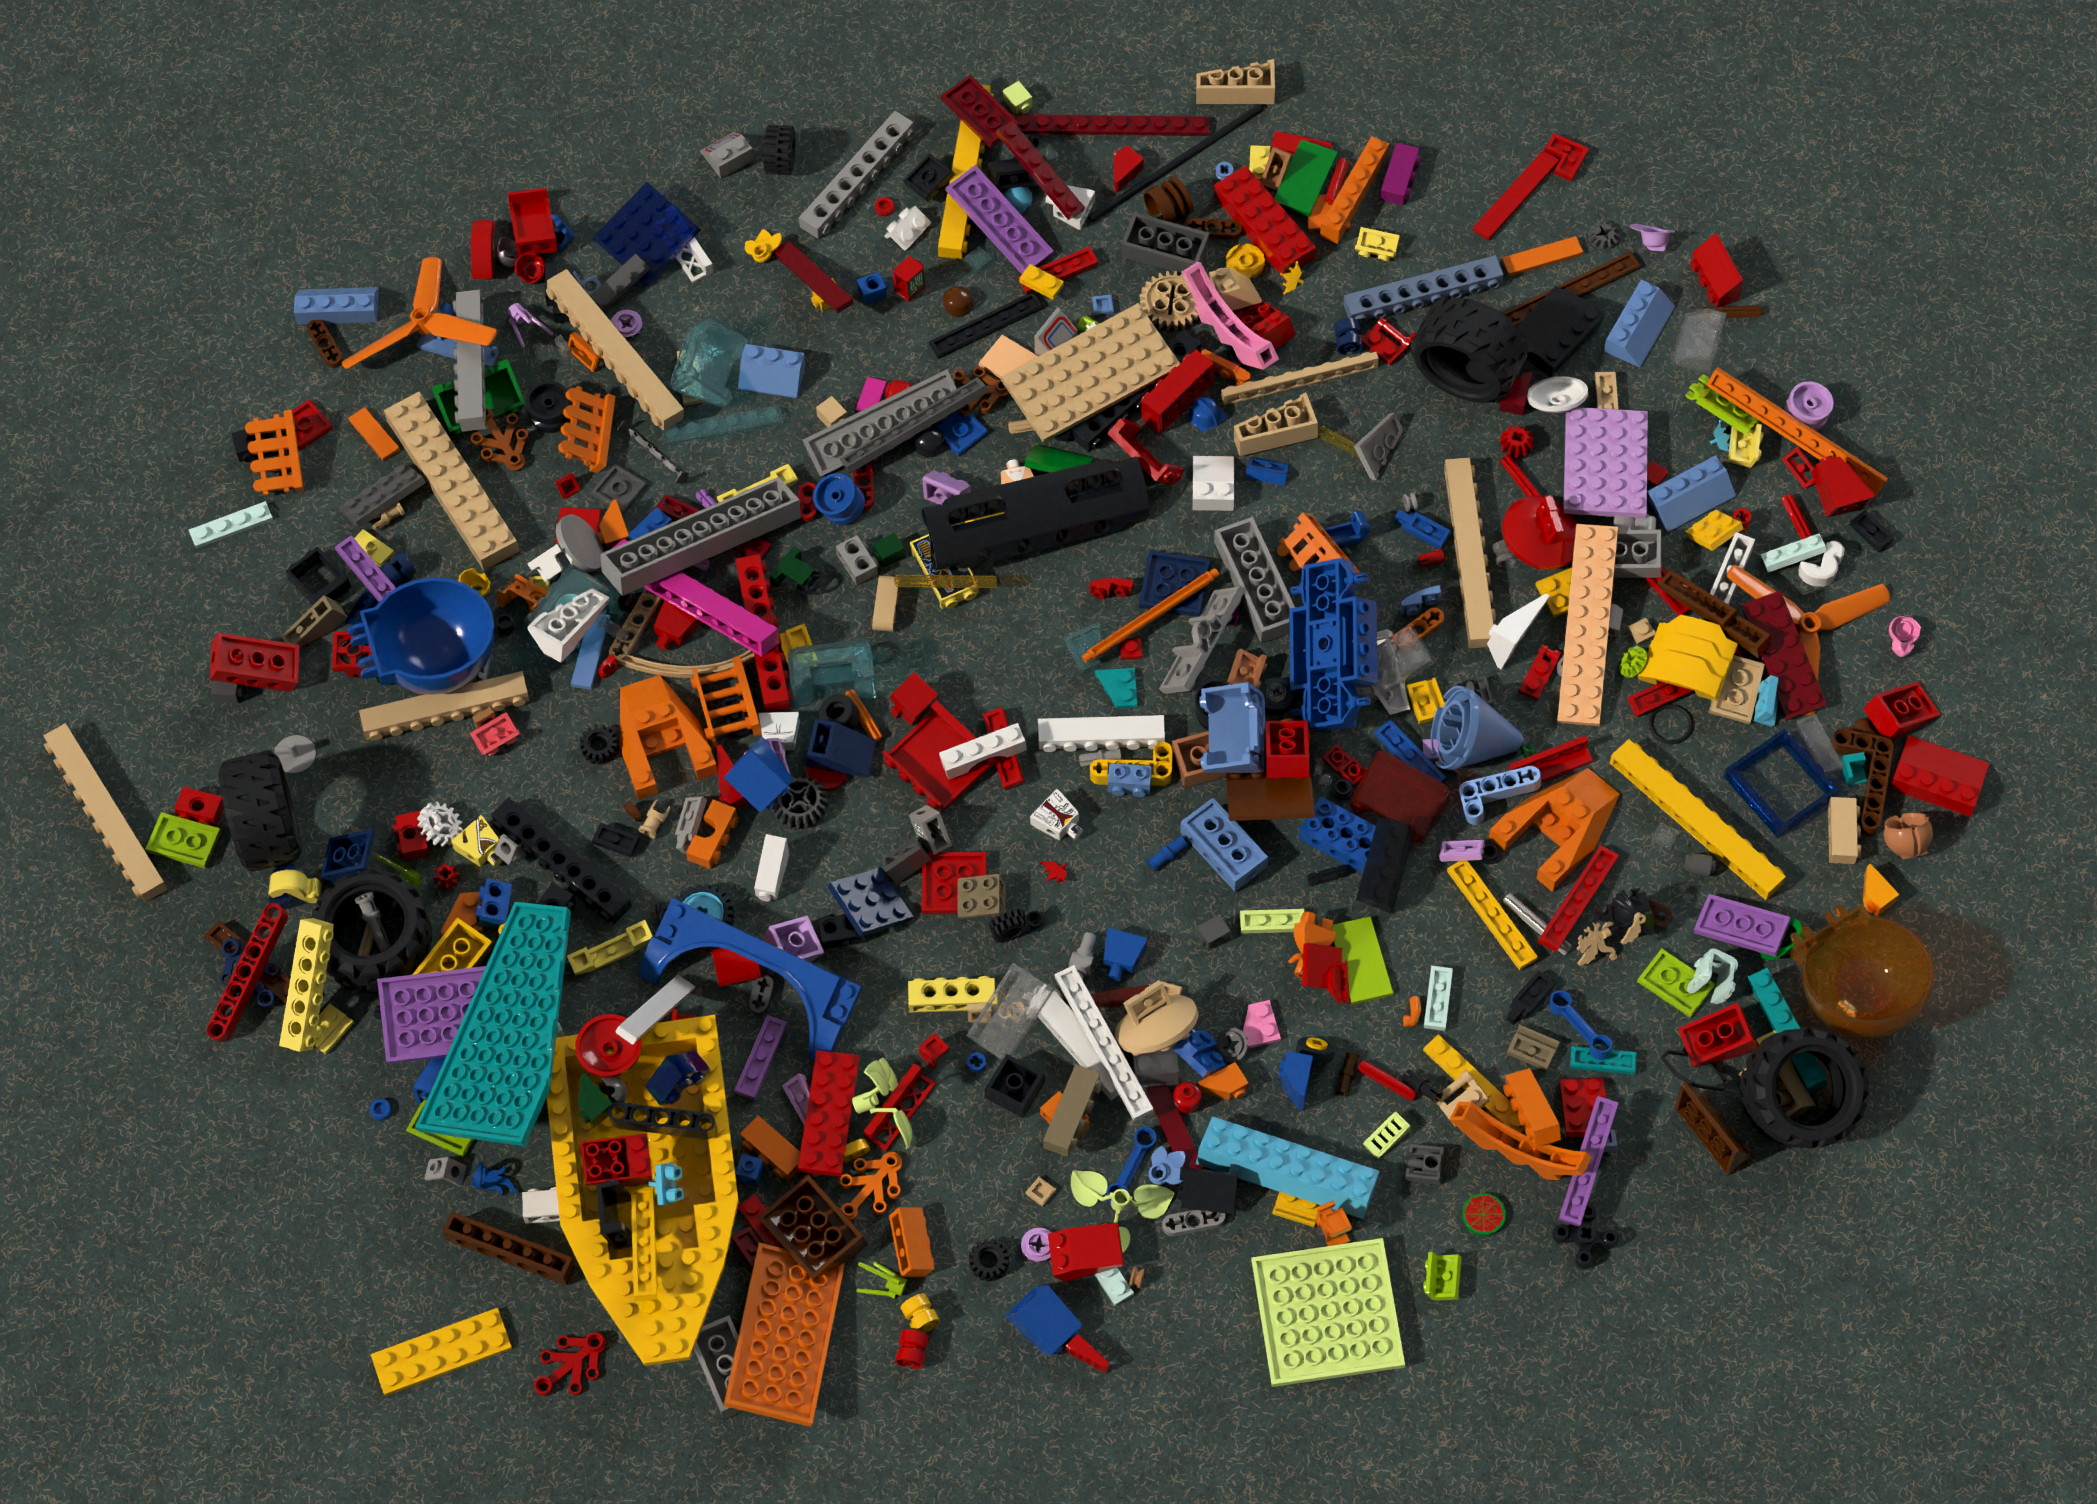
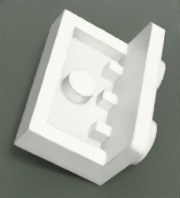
M916 206L910 209L906 207L898 215L900 219L897 222L893 221L886 228L888 232L884 235L885 238L891 237L904 250H907L931 224L930 220Z

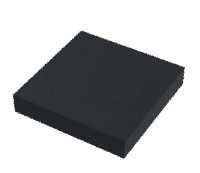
M929 153L903 182L921 198L929 202L953 178L955 173Z

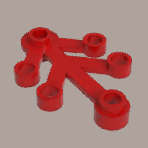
M599 1332L590 1333L586 1338H569L562 1335L557 1339V1345L562 1350H566L569 1347H582L577 1353L542 1351L540 1360L543 1364H550L552 1362L565 1363L549 1377L542 1376L536 1379L534 1383L536 1393L540 1396L549 1395L553 1390V1385L572 1370L569 1392L573 1396L580 1395L582 1393V1385L580 1384L582 1361L589 1354V1368L586 1370V1376L588 1380L596 1381L600 1376L598 1370L599 1353L603 1352L606 1348V1339ZM563 1339L568 1340V1344L565 1346L560 1345V1341ZM594 1340L599 1341V1345L597 1347L591 1346V1343ZM545 1354H550L551 1358L549 1360H543ZM594 1370L597 1372L595 1377L588 1375L590 1371ZM546 1384L548 1389L541 1391L540 1386ZM574 1385L580 1387L577 1392L571 1390Z

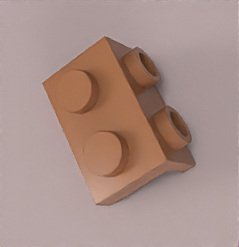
M1239 649L1227 682L1231 685L1249 682L1259 689L1261 685L1259 678L1267 667V663H1265L1267 655L1262 654L1260 657H1257L1243 649Z

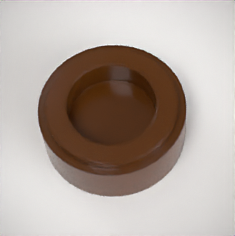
M630 801L624 805V810L635 822L643 818L639 810Z

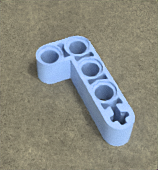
M1527 766L1464 782L1460 786L1459 792L1467 822L1472 825H1478L1484 821L1482 805L1484 803L1538 790L1541 786L1539 769L1534 766ZM1509 781H1513L1516 783L1513 786L1506 785V783ZM1489 786L1495 787L1493 791L1485 790ZM1466 792H1474L1472 796H1465ZM1473 810L1479 811L1477 815L1469 814Z

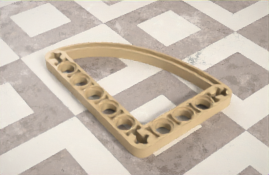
M646 588L609 649V654H613L617 658L618 664L642 672L668 677H694L693 668L697 669L698 677H703L729 670L734 666L733 659L709 665L677 666L630 656L631 651L661 600H664ZM646 600H652L654 602V604L649 608H646L642 605L643 602ZM641 616L644 618V621L641 624H635L633 619ZM626 633L634 634V638L630 641L624 640L623 636ZM622 643L624 645L622 648L623 655L619 654L618 656H616L615 651L618 652L621 649ZM751 650L739 655L741 656L743 667L755 660L754 652Z

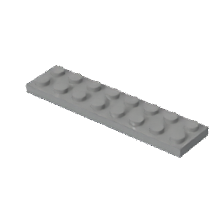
M946 369L802 441L819 476H823L843 466L840 461L841 457L945 397L957 388Z

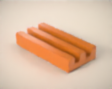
M577 332L570 334L567 349L593 373L599 369L598 365L601 363V355L598 356L594 352L593 347Z

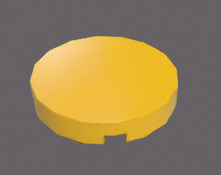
M1252 244L1235 245L1226 255V267L1249 277V279L1255 278L1265 267L1263 251Z

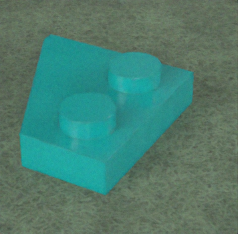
M1135 668L1095 670L1096 678L1102 684L1103 689L1111 698L1116 709L1137 708Z

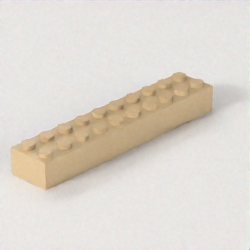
M417 392L385 409L384 413L388 424L483 571L518 553L519 548L515 537L421 393Z

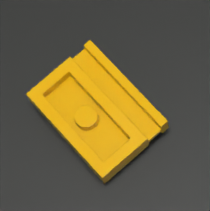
M805 624L780 634L781 648L791 672L794 669H801L819 662Z
M1432 678L1429 681L1424 680L1406 685V691L1419 725L1433 721L1437 707L1443 708L1445 704L1436 679Z
M1279 1192L1272 1214L1315 1227L1317 1207L1321 1205Z

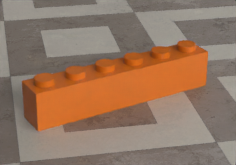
M1371 136L1321 223V238L1335 244L1339 243L1346 231L1347 225L1353 219L1388 157L1389 143Z

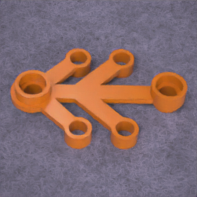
M888 1152L881 1159L870 1161L857 1158L854 1161L856 1172L863 1173L868 1169H879V1171L875 1175L851 1177L849 1174H844L840 1177V1186L843 1189L865 1185L851 1203H845L840 1209L850 1221L857 1218L858 1208L873 1191L875 1196L874 1212L878 1215H883L886 1212L887 1206L883 1198L882 1180L887 1174L890 1184L887 1188L888 1196L893 1199L900 1196L901 1190L897 1181V1172L902 1167L900 1155L895 1152ZM893 1159L895 1163L893 1165H889L887 1163L888 1160ZM863 1163L864 1167L858 1168L856 1165ZM844 1179H849L850 1183L843 1184L842 1181ZM896 1188L898 1192L892 1194L890 1193L891 1189ZM878 1205L884 1206L882 1210L876 1209ZM852 1208L853 1212L848 1214L845 1210Z

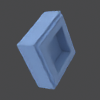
M1112 294L1092 297L1094 316L1114 314Z

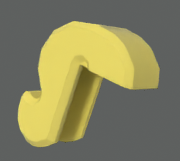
M285 869L277 871L270 876L269 895L272 898L288 893L307 903H317L321 896L322 882L316 877L313 879L307 878L301 871Z

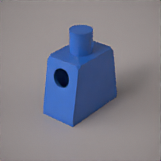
M1108 928L1104 951V967L1110 968L1108 976L1110 980L1120 982L1123 972L1128 974L1134 973L1147 948V938Z

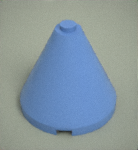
M1452 687L1443 696L1444 699H1447L1443 708L1437 707L1431 729L1432 755H1438V761L1435 763L1440 768L1455 770L1516 752L1524 744L1522 733L1468 687ZM1434 739H1438V753L1433 745Z

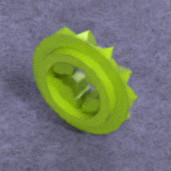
M1636 645L1634 648L1630 647L1628 652L1624 653V657L1620 659L1621 664L1618 667L1622 675L1631 678L1642 671L1647 661L1645 649Z

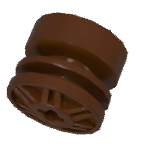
M1175 176L1170 177L1167 181H1163L1161 188L1154 186L1143 193L1145 206L1152 217L1161 213L1164 218L1162 220L1174 223L1176 217L1182 219L1185 215H1189L1194 211L1189 192L1181 180Z

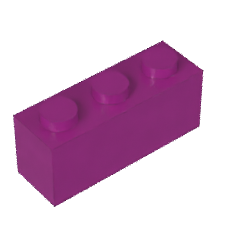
M1396 143L1381 189L1380 200L1402 206L1405 199L1409 200L1411 194L1409 185L1410 183L1414 184L1416 178L1414 169L1415 167L1419 168L1421 156H1418L1419 148Z

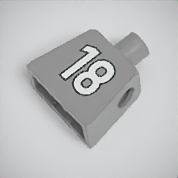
M927 805L909 815L916 836L933 855L952 845L938 811Z

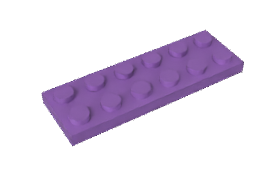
M976 165L946 187L947 193L1021 274L1024 273L1029 264L1037 267L1053 254L1052 248Z

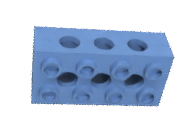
M1214 798L1181 821L1180 833L1234 892L1267 868L1268 856L1235 821H1229L1228 813Z

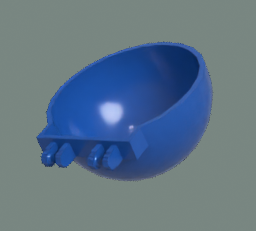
M435 577L417 579L400 585L389 592L376 607L360 611L362 623L352 625L347 630L348 634L353 636L350 640L353 646L369 644L372 656L358 660V667L363 669L360 673L363 679L379 677L381 686L396 683L406 690L429 695L449 693L471 682L485 667L492 653L495 637L493 615L487 601L475 589L462 582L449 578Z

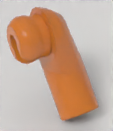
M1413 996L1409 999L1411 1012L1410 1015L1403 1016V1025L1405 1027L1411 1026L1412 1028L1417 1025L1421 1014V1003L1418 996Z

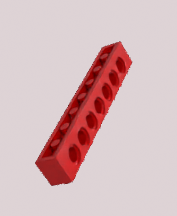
M760 554L736 558L745 610L754 615L765 613L760 618L777 628L776 615L772 616L771 610L775 609L773 598H768L767 592L771 591L769 579H764V574L767 573L765 561L761 562ZM752 577L758 578L756 580H749ZM755 595H761L760 598H753ZM778 633L779 644L771 649L773 650L772 652L766 653L763 657L754 653L766 713L790 709L789 701L793 700L791 688H786V682H789L788 672L782 668V664H786L784 652H779L778 646L782 645L780 633ZM769 668H776L774 671H768ZM773 686H780L777 690L771 689Z

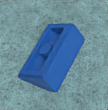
M1251 457L1246 468L1245 478L1285 486L1290 465Z

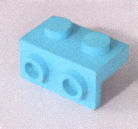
M1770 675L1758 687L1754 721L1769 727L1775 725L1778 706L1776 695L1778 677Z

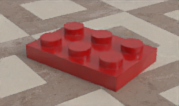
M1560 1079L1559 1085L1566 1137H1584L1597 1096L1606 1098L1604 1079Z

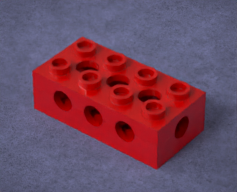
M219 632L211 642L210 680L285 692H291L298 684L299 645Z

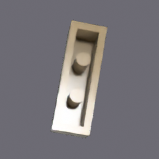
M1830 798L1828 804L1829 863L1855 864L1857 857L1861 856V845L1857 844V838H1860L1861 827L1857 825V819L1860 818V806H1857L1856 798Z

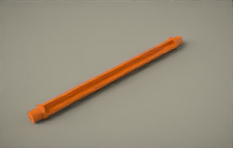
M1215 568L1209 572L1206 571L1190 584L1158 603L1149 611L1111 634L1108 638L1089 648L1081 656L1082 660L1085 663L1095 660L1113 646H1116L1203 587L1212 583L1219 576V572Z

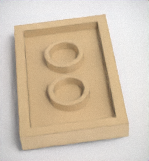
M1734 655L1718 701H1711L1709 713L1750 724L1765 664Z

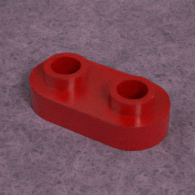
M810 482L803 483L798 488L797 497L800 500L801 515L799 519L803 522H810L817 516V508L813 501L816 485ZM806 493L812 494L810 497L805 496ZM806 510L810 511L809 514H803Z

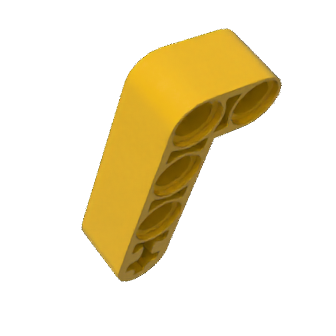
M1167 742L1157 743L1153 749V760L1098 759L1090 764V779L1095 784L1108 785L1109 764L1112 763L1151 766V786H1165L1172 779V747ZM1166 753L1167 756L1161 757L1158 754ZM1159 772H1165V773H1167V774L1164 775V776H1161V775H1159L1158 773H1159Z

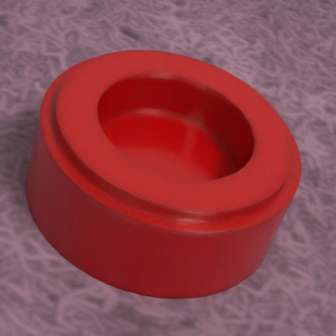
M888 197L879 198L875 202L876 213L880 216L891 215L894 212V202Z

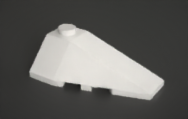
M592 588L574 597L571 602L565 605L560 604L549 613L544 612L540 614L528 626V631L544 654L562 662L574 650L609 602L610 597Z

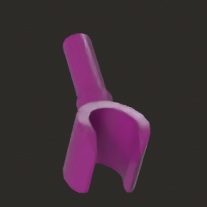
M1242 601L1232 613L1231 620L1235 622L1234 627L1237 626L1240 618L1239 609Z

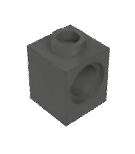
M1219 914L1198 926L1196 938L1201 946L1205 945L1209 951L1229 940L1231 931Z

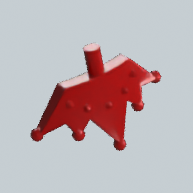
M1055 861L1039 862L1046 866L1044 872L1049 871L1046 882L1056 879V882L1063 880V883H1066L1067 871L1064 870L1067 866L1066 863L1059 866Z

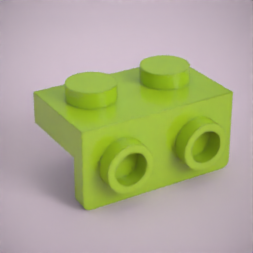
M1428 1252V1259L1425 1262L1427 1276L1423 1287L1426 1295L1432 1300H1458L1462 1258L1458 1254L1437 1256L1434 1252Z

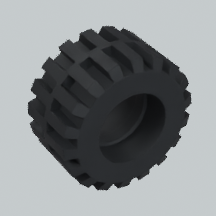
M769 124L764 136V170L766 174L791 175L796 152L794 127Z

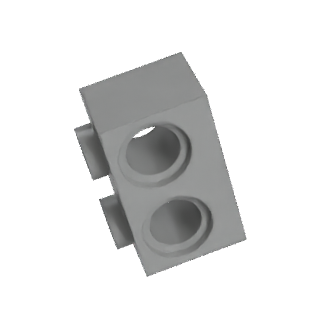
M858 535L836 546L837 556L856 586L877 576V568L879 567L877 559L874 556L871 557L868 553L869 548L864 540L861 541ZM857 551V553L851 554L850 552ZM863 566L868 567V568H866V569H860V567H863Z

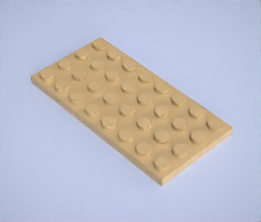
M1139 303L1001 376V381L1044 443L1168 376L1173 367H1177L1180 363Z

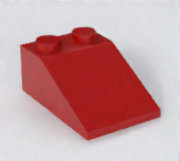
M1918 681L1876 694L1863 708L1880 735L1890 740L1897 739L1941 715Z
M1738 1002L1678 1028L1693 1067L1739 1057L1753 1051L1754 1048H1758L1744 1010Z
M1118 1223L1067 1228L1048 1234L1053 1276L1063 1282L1124 1266Z

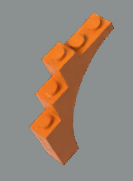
M1458 1102L1449 1119L1482 1149L1498 1150L1510 1162L1516 1165H1529L1547 1180H1560L1563 1175H1583L1592 1158L1587 1152L1567 1150L1549 1144L1536 1147L1532 1139L1529 1140L1526 1135L1501 1123L1473 1102Z

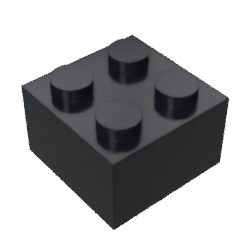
M1006 1053L985 1088V1097L987 1100L1024 1118L1045 1083V1075L1043 1072Z

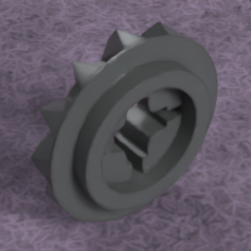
M1606 221L1602 223L1596 222L1589 229V242L1598 249H1611L1619 242V229L1613 223L1609 224ZM1601 230L1604 233H1608L1607 238L1604 235L1600 236Z
M1227 1028L1217 1037L1216 1051L1226 1062L1240 1061L1242 1057L1246 1056V1050L1249 1048L1247 1045L1248 1038L1242 1030ZM1231 1040L1239 1042L1235 1045V1051L1234 1049H1227L1231 1045Z

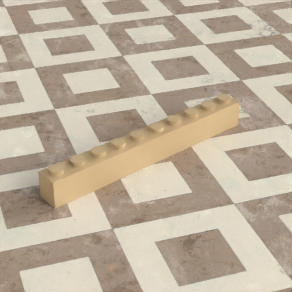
M566 269L548 279L546 289L548 297L551 300H555L559 310L569 317L572 326L577 327L586 342H590L594 352L598 356L601 355L607 368L615 372L618 381L621 384H625L629 394L639 401L642 410L650 414L653 423L665 431L682 421L684 408L571 273Z
M1470 458L1445 459L1444 472L1469 648L1488 647L1487 643L1491 637L1488 633L1493 626V621L1496 620L1495 609H1491L1490 603H1493L1492 590H1488L1490 573L1486 572L1485 569L1488 566L1487 554H1483L1485 538L1480 534V531L1483 530L1482 518L1478 519L1480 502L1475 499L1478 489L1477 483H1473L1472 478L1475 477V467L1470 464Z
M66 723L43 735L47 742L44 744L45 749L49 755H55L56 759L53 761L59 771L64 770L66 774L63 778L69 787L74 786L75 791H73V794L78 802L83 801L85 804L82 807L88 818L93 817L95 820L92 825L98 834L103 833L105 838L102 841L107 850L112 849L115 854L112 857L117 866L122 864L125 869L122 871L127 882L132 881L135 885L132 887V890L136 897H142L144 902H147L166 891L167 888L164 881Z

